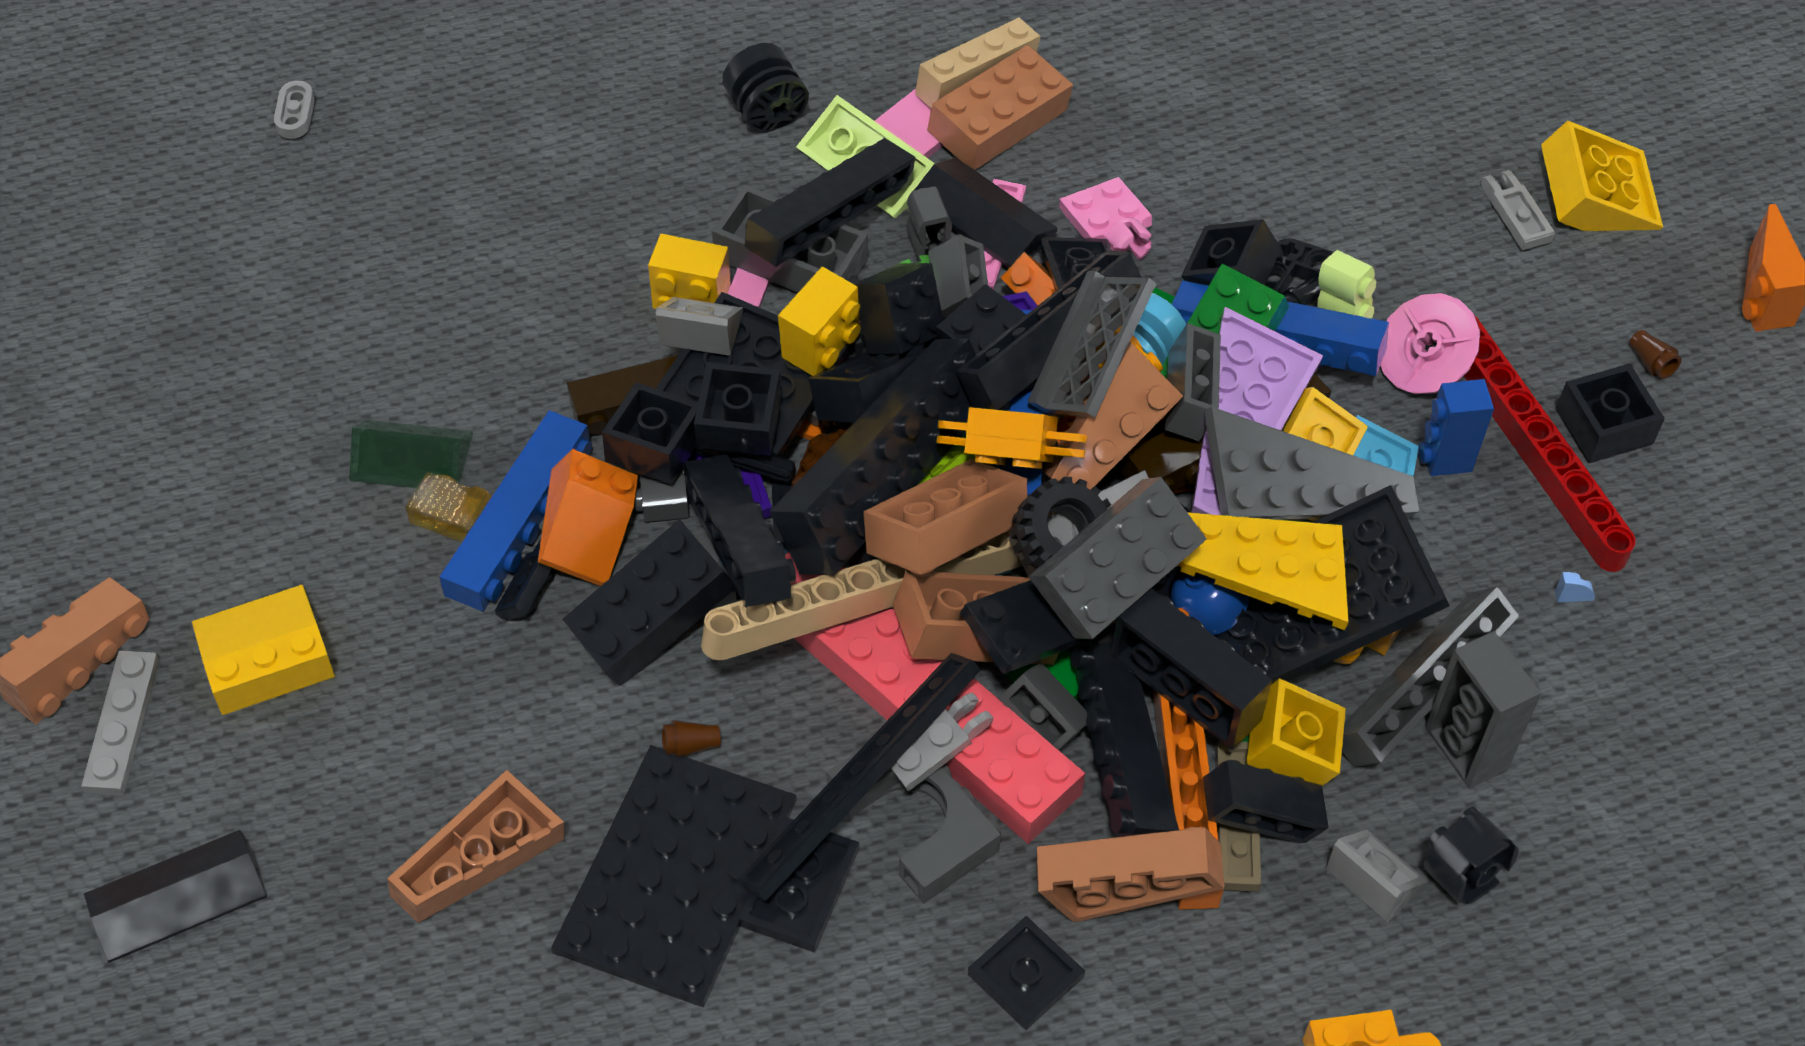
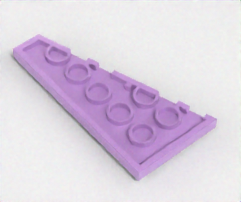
M1225 307L1219 332L1221 335L1219 409L1282 431L1321 363L1323 355ZM1206 431L1202 440L1191 513L1221 515L1208 432Z

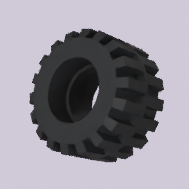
M1063 477L1060 481L1054 478L1048 480L1044 485L1041 484L1018 506V511L1013 515L1011 521L1016 526L1010 530L1011 539H1017L1013 549L1015 554L1022 553L1024 559L1020 561L1025 568L1031 565L1035 568L1034 571H1036L1064 547V545L1054 539L1049 531L1047 523L1048 513L1065 515L1075 524L1078 533H1080L1111 506L1108 498L1102 501L1098 496L1101 491L1096 486L1091 490L1086 487L1087 481L1082 479L1073 483L1072 477Z

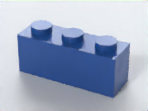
M1485 379L1441 383L1437 398L1432 401L1430 421L1425 423L1424 440L1419 443L1418 448L1420 462L1427 464L1430 476L1473 472L1494 411Z

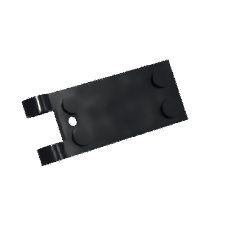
M1031 580L966 603L960 612L1003 674L1092 640L1075 639ZM1116 619L1093 639L1115 631Z

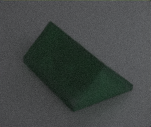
M365 420L352 427L349 479L353 482L458 493L473 431Z

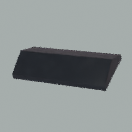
M958 158L934 164L914 189L915 191L921 188L936 186L951 220L952 228L964 237L982 243L985 252L1008 268L1024 252L1031 255L1040 247V237H1052L1057 233L1058 227Z
M1040 237L1039 241L1055 291L1107 250L1112 251L1108 239Z
M241 830L84 893L91 921L108 963L267 898Z

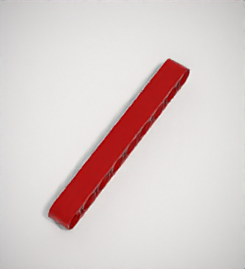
M1475 316L1480 329L1479 351L1470 370L1464 375L1467 381L1485 379L1494 407L1492 417L1596 564L1609 572L1622 570L1625 568L1636 545V538L1633 532Z

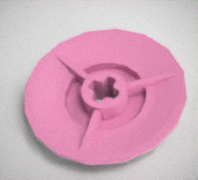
M1442 293L1420 295L1403 303L1387 319V322H1389L1387 349L1381 362L1383 374L1397 388L1413 394L1437 393L1441 383L1458 382L1470 370L1479 351L1480 329L1474 313L1461 300ZM1433 341L1437 343L1436 347H1430L1427 352L1425 350L1426 345H1432Z

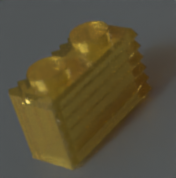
M427 472L405 508L409 523L463 542L492 496L481 487H465L463 484L459 485L448 475L441 474L438 476Z

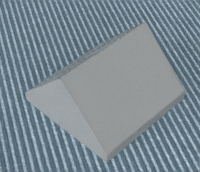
M672 297L656 308L660 345L731 356L743 307Z
M1367 829L1339 838L1334 844L1326 868L1387 922L1428 883L1423 876Z

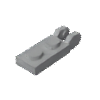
M1507 170L1500 174V182L1505 190L1501 189L1495 178L1491 175L1481 179V187L1522 250L1553 242L1555 231L1524 184H1520L1512 171Z
M974 693L962 696L961 699L952 704L948 711L946 709L942 711L890 767L907 791L914 788L972 744L971 740L992 723V715L988 711H984L968 721L963 729L958 725L957 721L975 708L979 702Z

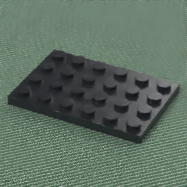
M1391 485L1311 522L1342 525L1348 607V625L1345 630L1332 626L1333 621L1313 614L1312 618L1297 613V608L1280 602L1270 604L1249 596V605L1246 612L1242 609L1241 613L1236 617L1238 622L1231 629L1214 635L1219 640H1224L1231 644L1236 653L1249 663L1260 666L1267 673L1268 677L1272 679L1271 685L1279 678L1288 682L1450 606Z
M650 745L551 949L552 953L704 1008L739 931L738 918L750 894L740 885L738 880L773 843L784 816L790 817L797 801L796 794L685 756L676 758V754L667 755L665 753L666 750Z

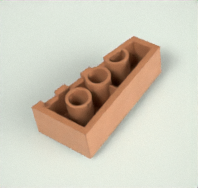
M1129 343L1096 417L1077 416L1070 429L1065 432L1087 435V442L1060 441L1057 445L1060 448L1086 450L1085 458L1054 455V462H1047L1042 472L1050 480L1056 478L1057 481H1060L1063 477H1072L1073 483L1079 479L1087 481L1086 487L1091 490L1165 416L1183 395L1132 343Z
M506 770L387 878L390 897L416 922L420 923L564 840V821Z
M1190 827L1177 831L1037 847L1038 892L1072 922H1080L1224 889L1221 844L1205 827Z

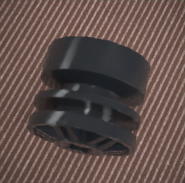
M759 43L747 47L733 57L723 72V86L738 107L750 129L758 133H768L793 123L804 112L808 104L809 92L805 84L793 69L782 49L772 43Z

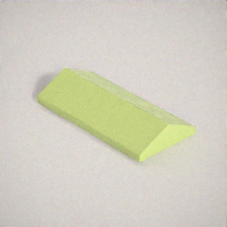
M836 95L796 146L798 150L828 171L883 138L914 155L916 158L911 184L876 205L893 218H896L907 209V200L910 193L914 191L935 164L838 95Z

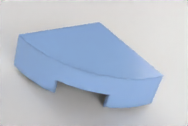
M1562 573L1555 589L1557 602L1594 601L1595 595L1590 581L1581 579L1577 573Z

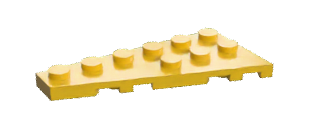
M1188 513L1207 540L1177 565L1181 567L1180 572L1192 576L1195 573L1216 579L1214 584L1270 604L1280 602L1297 608V613L1312 618L1314 614L1333 621L1332 626L1342 630L1346 629L1348 625V607L1342 525Z

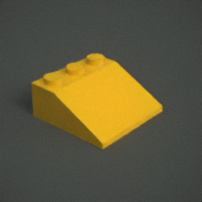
M1568 120L1541 144L1556 216L1559 222L1582 231L1661 230L1663 228L1643 150Z
M303 584L192 621L212 693L222 715L335 677Z

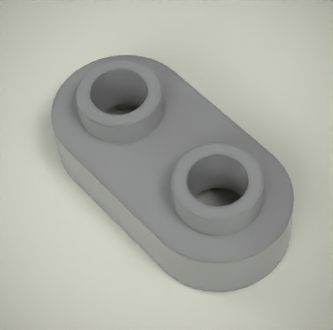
M291 81L283 85L279 91L274 123L278 134L284 138H298L309 130L315 99L312 88L308 83L304 81Z

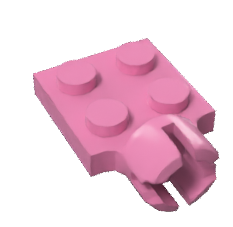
M1119 177L1059 199L1060 209L1083 238L1108 239L1112 251L1126 252L1131 250L1138 260L1144 258L1151 249V240L1149 239L1151 238V233L1146 228L1152 226V215Z

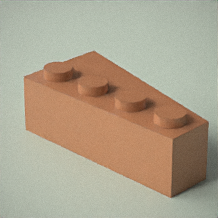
M109 577L71 602L69 612L65 615L56 616L53 614L42 622V630L29 639L22 635L11 642L10 648L12 650L0 658V694L4 701L34 724L40 722L44 717L54 714L64 698L73 690L82 688L87 683L91 673L102 663L111 661L117 654L118 649L130 637H136L144 630L150 618L142 600Z

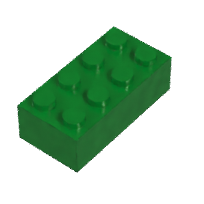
M1221 264L1187 323L1219 334L1224 308L1227 307L1276 331L1289 309V304L1284 295ZM1168 356L1162 365L1163 370L1160 372L1166 379L1168 377Z

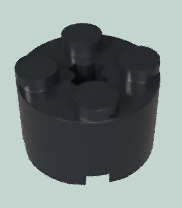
M1470 807L1448 829L1442 826L1431 834L1427 841L1431 849L1422 866L1458 903L1461 904L1463 900L1466 904H1472L1500 883L1495 876L1502 867L1508 872L1510 871L1517 859L1519 849L1483 813L1479 812L1475 807Z

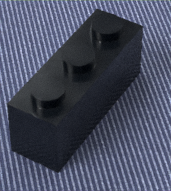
M1226 760L1203 777L1209 821L1296 843H1307L1329 828L1323 789L1320 784L1305 781L1301 777H1289L1274 773L1270 769H1259L1244 765L1237 760Z

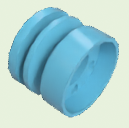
M1152 293L1133 336L1139 341L1146 354L1152 352L1163 365L1169 355V350L1186 326V322L1178 310L1167 300Z

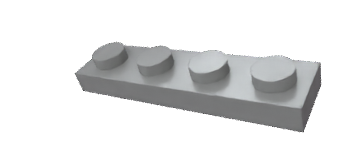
M118 651L81 785L84 793L124 795L160 660L157 653Z

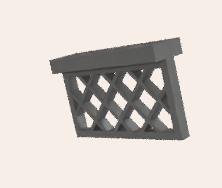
M1087 271L1027 402L1047 415L1063 420L1064 415L1095 418L1157 283L1150 278L1105 277L1097 271ZM1137 293L1135 299L1129 303V299ZM1120 308L1121 311L1111 319V315ZM1122 326L1119 333L1114 336V332ZM1105 340V345L1096 352L1095 348ZM1104 360H1106L1104 366H1103L1101 369H1099L1098 366H1099ZM1089 374L1090 378L1081 385L1080 381ZM1091 393L1086 405H1084L1083 399Z

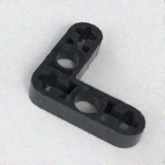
M1282 239L1278 241L1281 250L1270 273L1280 275L1282 278L1273 282L1266 281L1265 286L1282 294L1295 276L1308 280V278L1315 275L1318 279L1320 269H1315L1311 265L1316 262H1324L1334 252L1296 239ZM1283 256L1287 257L1285 259V264L1283 263Z

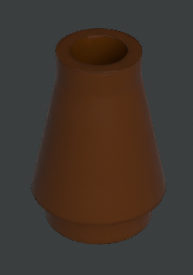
M1645 330L1636 332L1630 339L1629 345L1636 351L1652 376L1658 375L1660 378L1665 379L1674 374L1679 368L1682 359L1678 355V350L1673 346L1655 338Z
M672 720L671 724L662 725V747L666 750L665 753L667 755L676 754L677 758L711 748H720L721 737L718 724L706 725Z

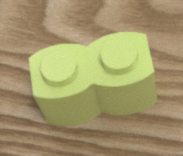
M1336 250L1322 263L1320 268L1319 287L1321 291L1318 297L1317 308L1372 318L1374 314L1372 294L1376 288L1373 266Z

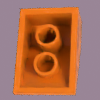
M1769 204L1749 251L1742 312L1744 318L1751 321L1755 332L1795 326L1805 306V261L1776 204Z
M572 449L551 469L538 562L602 586L609 580L634 507L638 475Z

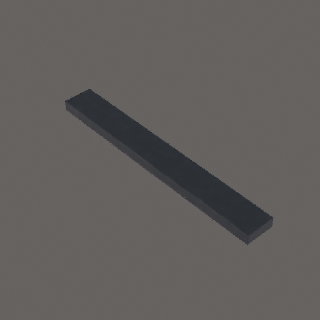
M950 653L743 873L738 880L740 885L749 893L766 901L981 671L975 661Z

